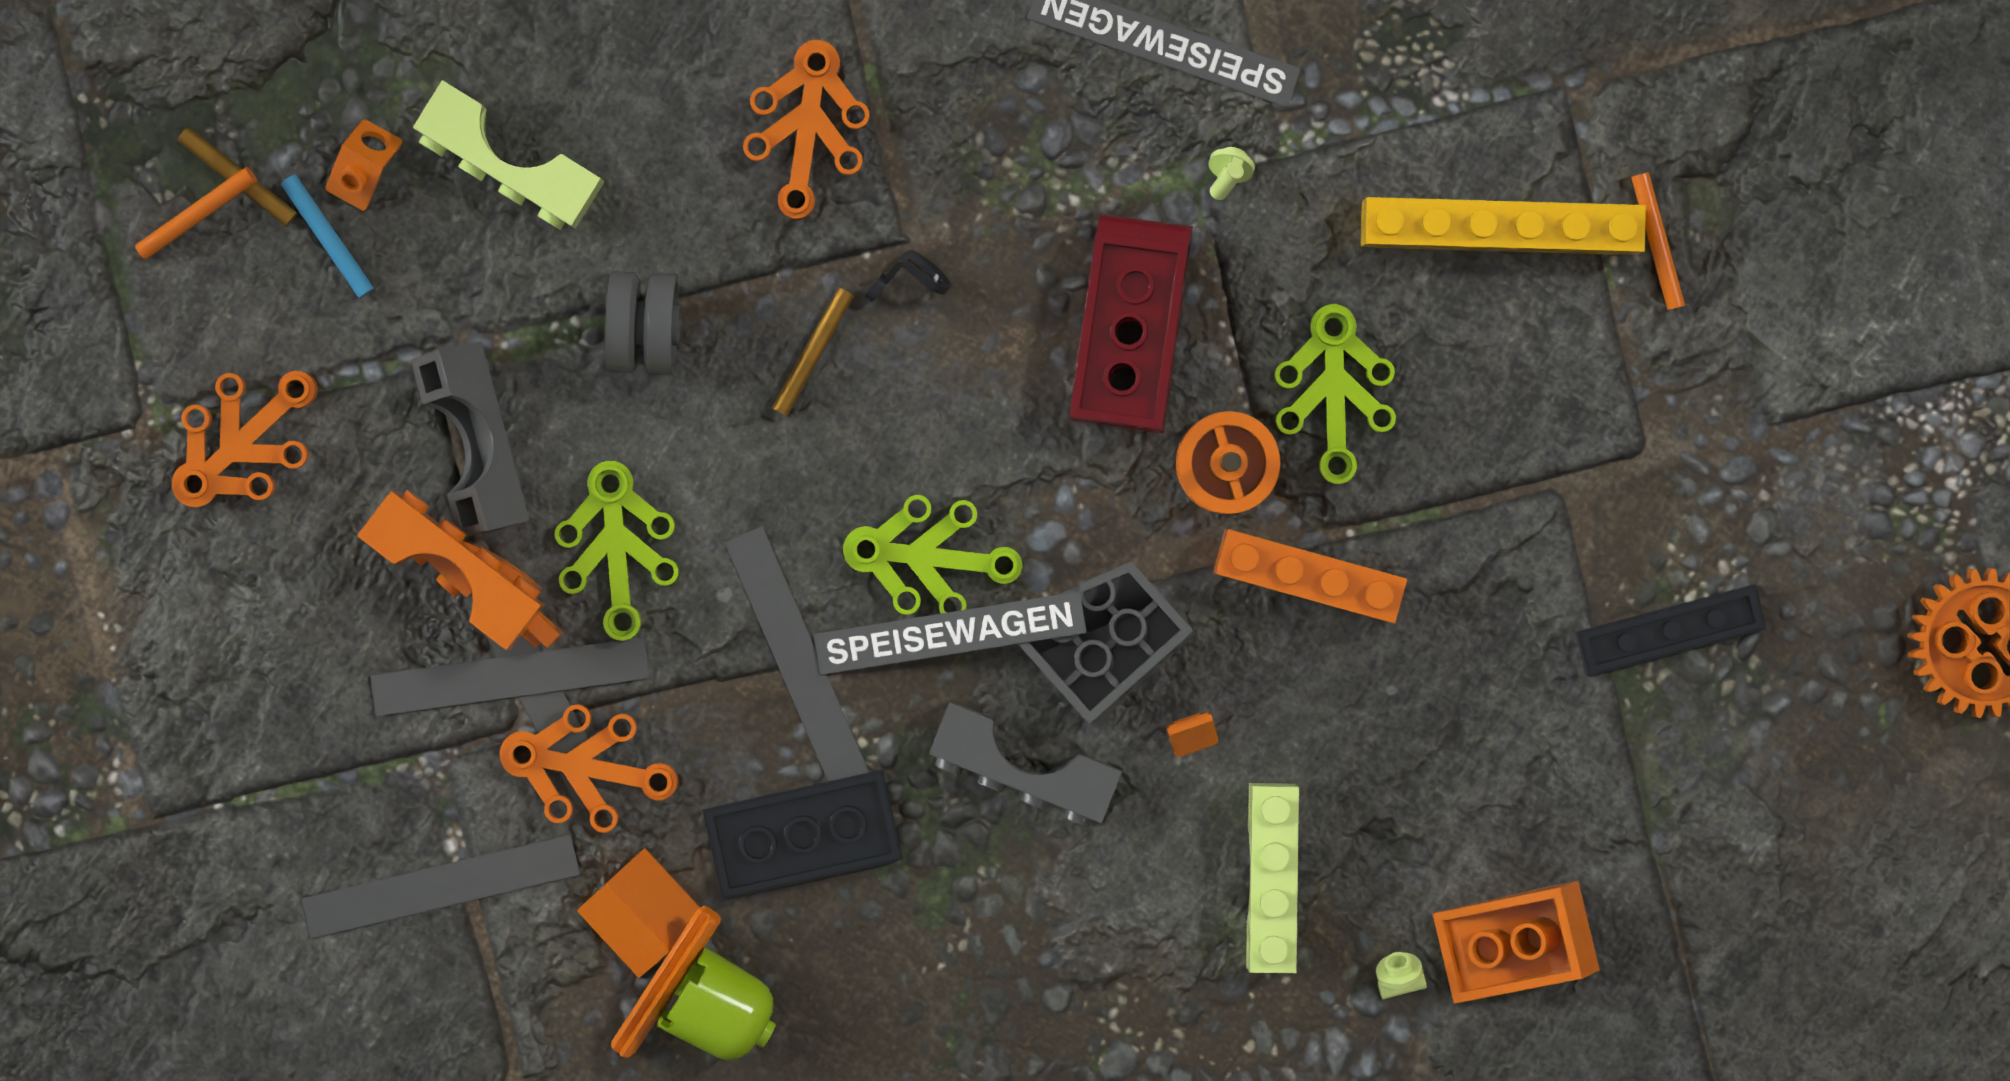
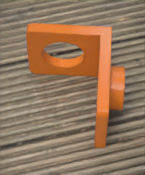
M362 120L342 144L326 184V191L362 211L366 210L384 168L401 148L403 140L368 120ZM365 136L375 137L385 144L386 149L380 151L370 149L362 142L361 138Z

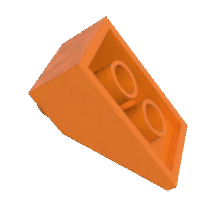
M1578 880L1433 913L1454 1004L1579 980L1600 971Z

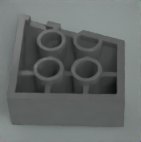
M1132 561L1060 593L1066 594L1080 591L1087 633L1018 644L1091 726L1099 722L1196 635L1193 629Z

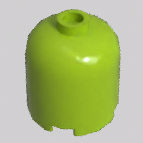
M706 946L674 994L679 996L670 1011L664 1009L657 1022V1026L662 1030L726 1061L737 1060L745 1056L755 1044L763 1048L776 1026V1023L769 1020L773 1011V996L768 986Z

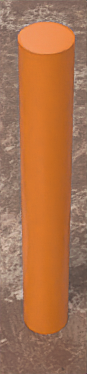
M246 166L135 244L137 252L143 259L147 260L256 183V176Z
M1647 172L1633 176L1631 179L1638 205H1646L1645 230L1667 310L1685 306L1650 174Z

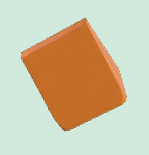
M1206 710L1168 723L1165 727L1176 757H1182L1218 743L1212 715Z

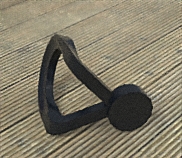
M909 250L899 258L886 275L883 273L864 296L873 302L902 267L927 288L941 295L946 294L950 290L951 283L945 274L932 262L918 252ZM907 260H912L920 268L926 271L935 281H933L931 278H929L927 275L921 272L915 265H913Z

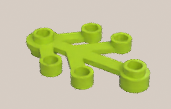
M1338 304L1326 305L1314 314L1310 323L1312 337L1289 361L1280 363L1274 371L1275 382L1284 389L1294 388L1302 380V371L1325 350V371L1291 407L1283 408L1277 413L1275 424L1277 429L1283 434L1292 435L1299 432L1303 427L1304 419L1326 397L1327 451L1320 457L1318 467L1321 476L1332 484L1348 482L1357 470L1355 456L1346 449L1345 397L1367 417L1369 427L1376 432L1389 431L1396 422L1394 410L1388 405L1380 404L1344 370L1345 351L1366 369V377L1374 386L1389 384L1395 375L1393 364L1387 359L1379 358L1355 335L1357 324L1354 315L1346 307ZM1336 319L1340 322L1341 332L1338 336H1330L1326 333L1324 327L1327 320ZM1376 364H1384L1388 368L1389 374L1386 380L1377 381L1373 377L1372 369ZM1291 366L1296 370L1297 378L1293 383L1287 384L1281 380L1280 371L1283 367ZM1382 409L1388 412L1390 421L1387 426L1378 427L1374 423L1373 416L1377 410ZM1286 412H1292L1298 418V424L1292 430L1285 429L1281 424V417ZM1333 457H1340L1345 462V469L1339 475L1331 473L1328 468V463Z
M604 461L596 465L588 476L587 487L589 496L568 520L562 521L557 525L554 535L557 543L562 547H576L583 539V529L602 508L605 527L574 565L562 570L559 575V585L563 591L569 594L583 591L587 586V577L607 554L612 607L605 613L603 625L606 633L611 638L625 641L636 636L642 624L639 611L631 606L626 552L651 572L652 579L659 585L667 586L673 584L678 579L680 571L678 564L674 560L662 558L624 526L622 506L646 523L648 533L655 539L663 540L669 538L675 531V521L670 514L658 512L633 491V476L625 465L616 461ZM608 475H614L619 480V488L613 493L606 492L602 486L604 478ZM658 517L666 518L670 524L668 532L663 535L655 533L652 527L653 521ZM566 525H572L577 530V538L572 543H566L561 538V530ZM661 563H668L673 567L674 574L670 580L663 581L657 576V568ZM570 571L578 572L582 578L580 586L576 589H571L565 584V576ZM620 613H626L632 619V625L626 631L619 630L615 625V618Z
M922 495L909 497L904 504V508L878 529L869 526L854 529L846 537L843 545V554L847 563L857 571L873 572L893 597L895 609L905 615L917 611L921 598L914 588L906 587L888 561L907 563L938 601L941 614L947 613L944 610V602L949 597H956L961 601V610H966L967 604L961 594L952 591L934 567L986 572L993 581L1001 584L1013 582L1022 571L1020 555L1009 547L996 548L990 554L936 548L957 530L970 527L976 521V507L966 500L954 503L946 517L910 545L890 542L911 523L923 522L930 516L931 504ZM914 500H921L926 504V513L920 518L912 517L908 511L909 504ZM960 505H966L972 510V518L967 523H960L954 517L955 509ZM868 540L874 544L875 553L871 558L865 559L858 554L857 547L861 541ZM1007 556L1012 560L1013 569L1010 573L1000 574L996 571L995 562L999 557ZM911 592L914 594L916 603L913 608L905 610L899 606L898 597L901 593Z

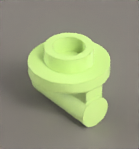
M1227 147L1218 149L1211 154L1208 165L1212 173L1217 176L1216 181L1210 187L1211 196L1217 200H1223L1237 183L1246 182L1252 178L1255 165L1243 150Z
M1405 952L1392 953L1384 957L1376 967V975L1379 981L1377 983L1382 1000L1427 988L1421 961L1413 954Z

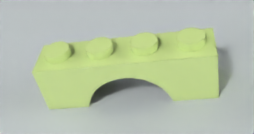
M442 80L413 126L415 130L423 134L419 143L443 157L447 150L462 158V161L458 167L480 181L488 174L501 182L502 185L498 192L522 206L525 199L530 200L541 207L537 216L559 230L562 229L565 223L576 229L604 184V181L563 154L558 155L546 164L531 168L516 167L501 161L494 154L487 141L485 133L487 109L479 102Z
M1249 783L1250 894L1247 918L1246 967L1250 973H1296L1299 787L1296 784Z

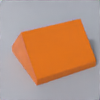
M644 848L576 911L635 975L640 978L670 952L696 910L701 907L654 856Z

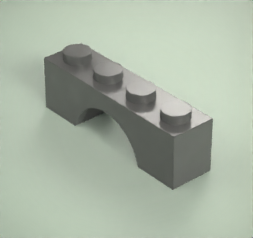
M482 342L440 349L411 359L422 404L436 408L448 416L457 427L465 448L464 471L458 484L447 494L455 525L467 534L466 537L530 521Z
M949 701L929 751L930 755L937 757L934 765L943 770L960 775L962 769L965 768L980 775L977 783L1002 793L1007 785L1023 792L1020 800L1046 810L1048 803L1066 809L1063 815L1064 818L1089 827L1091 820L1102 823L1122 774L1121 769L1079 752L1063 766L1051 771L1031 772L1020 769L1010 763L998 749L993 735V718L952 701Z

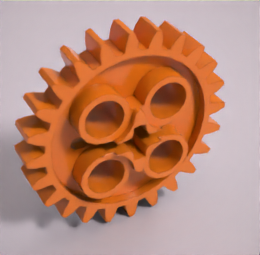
M1987 568L1983 580H1981L1977 569H1967L1966 583L1958 574L1949 575L1951 589H1947L1941 584H1935L1933 588L1938 599L1935 601L1921 598L1920 602L1928 612L1926 616L1912 615L1911 617L1922 627L1920 632H1911L1907 635L1908 638L1919 641L1920 648L1910 651L1908 657L1922 659L1923 664L1917 667L1913 673L1917 676L1929 675L1930 679L1923 687L1924 691L1932 692L1939 688L1941 689L1937 703L1946 705L1954 698V712L1962 714L1970 704L1972 717L1981 718L1985 706H1987L1992 717H2001L2003 703L2010 710V675L2006 676L2003 673L2000 664L1990 652L1977 650V647L1981 644L1980 639L1967 625L1961 622L1957 612L1962 610L1965 613L1969 623L1978 634L1990 635L1992 637L1987 642L1988 647L2010 668V654L2007 650L2008 640L2010 639V572H2006L1998 582L1996 569ZM1988 597L1994 601L1997 612L1992 621L1984 623L1978 615V607L1981 601ZM1955 627L1961 635V643L1957 650L1949 653L1942 644V637L1947 629ZM1984 663L1990 670V679L1985 686L1978 688L1974 685L1971 674L1976 665Z

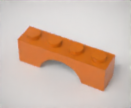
M406 490L403 495L397 491H390L357 534V537L393 564H401L421 554L439 555L455 563L467 577L472 590L473 604L469 622L505 650L512 649L545 606L544 603L537 599L541 591L520 575L515 580H512L499 569L504 563L481 546L478 552L466 545L463 539L467 534L446 518L440 524L425 513L430 506L411 491Z
M1230 529L1224 530L1213 574L1394 624L1407 583V578Z

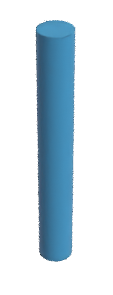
M294 174L285 179L280 185L358 298L360 299L372 292L374 287L297 175Z

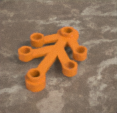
M811 40L800 46L794 57V69L771 86L757 88L750 97V105L753 111L760 116H769L776 111L778 101L804 85L802 103L762 133L748 135L743 143L745 155L752 161L761 162L769 157L772 148L797 131L790 182L780 190L778 195L780 210L786 217L794 220L806 218L815 207V196L811 188L808 187L816 133L834 156L836 168L840 173L847 176L854 175L861 170L863 165L861 153L856 148L849 147L820 107L822 90L824 88L841 108L842 120L848 128L852 130L862 129L868 124L870 119L867 106L855 100L837 75L840 68L838 52L830 43L823 40ZM815 54L822 55L826 60L825 67L820 71H813L808 66L809 58ZM762 93H767L773 98V104L767 110L759 109L755 103L758 95ZM853 107H859L865 113L863 121L858 124H853L847 119V112ZM761 139L766 143V150L762 155L755 156L749 152V144L752 140ZM845 153L856 155L858 159L856 167L850 170L844 169L840 165L841 156ZM795 191L801 192L805 196L804 205L797 209L790 207L787 203L788 196Z
M291 371L285 374L278 384V394L241 429L240 407L241 397L246 390L245 381L241 376L234 373L221 375L215 385L216 392L221 398L220 448L207 461L205 430L212 423V415L202 405H190L183 411L181 420L183 426L187 429L186 463L175 471L172 478V490L179 502L189 507H202L209 504L217 494L248 495L254 500H266L275 491V482L270 475L261 472L253 473L248 478L219 475L233 462L279 463L292 469L301 468L307 463L309 459L308 448L299 441H288L283 445L253 444L292 407L305 408L314 402L318 392L317 383L311 375L305 372ZM230 378L235 379L239 386L237 393L233 396H228L223 391L224 382ZM299 380L304 385V393L299 398L291 397L288 392L290 383ZM194 410H200L205 417L204 423L198 428L193 427L189 422V416ZM292 446H297L302 451L301 460L295 464L290 463L286 458V452ZM193 475H197L202 480V488L197 493H192L187 488V481ZM260 477L264 478L268 483V490L263 495H257L252 489L254 480Z
M581 704L568 707L562 718L538 734L518 731L509 735L503 741L500 748V761L504 769L516 777L528 778L545 804V816L553 823H563L568 820L573 813V804L567 796L559 795L544 768L564 773L590 812L591 826L596 831L602 833L611 831L617 825L619 816L613 806L606 804L590 778L640 787L644 794L653 800L669 798L678 787V775L675 769L666 763H654L647 769H641L592 759L618 741H628L636 734L637 723L631 715L626 713L614 716L610 720L608 727L568 753L548 750V748L570 732H582L590 726L592 721L591 712L586 706ZM575 709L581 710L586 716V721L581 727H575L569 722V715ZM618 719H626L630 722L631 732L627 736H619L615 732L614 725ZM518 746L529 748L531 758L527 763H520L515 759L514 752ZM656 773L663 774L667 778V787L662 791L653 789L650 784L652 775ZM560 800L566 804L567 813L564 817H555L551 813L550 806L553 801ZM599 810H608L612 814L613 821L611 825L603 827L597 823L596 814Z

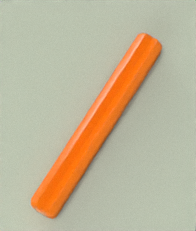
M702 906L696 910L611 1041V1048L619 1053L621 1057L630 1058L636 1053L720 924V915L710 907Z

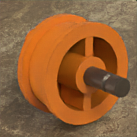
M1234 411L1214 413L1196 422L1184 434L1176 454V473L1186 495L1198 506L1220 514L1240 513L1260 504L1271 493L1280 471L1279 449L1270 431L1254 417Z

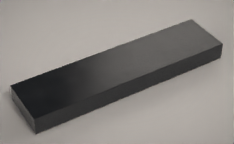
M1755 584L1575 631L1586 676H1593L1767 628Z

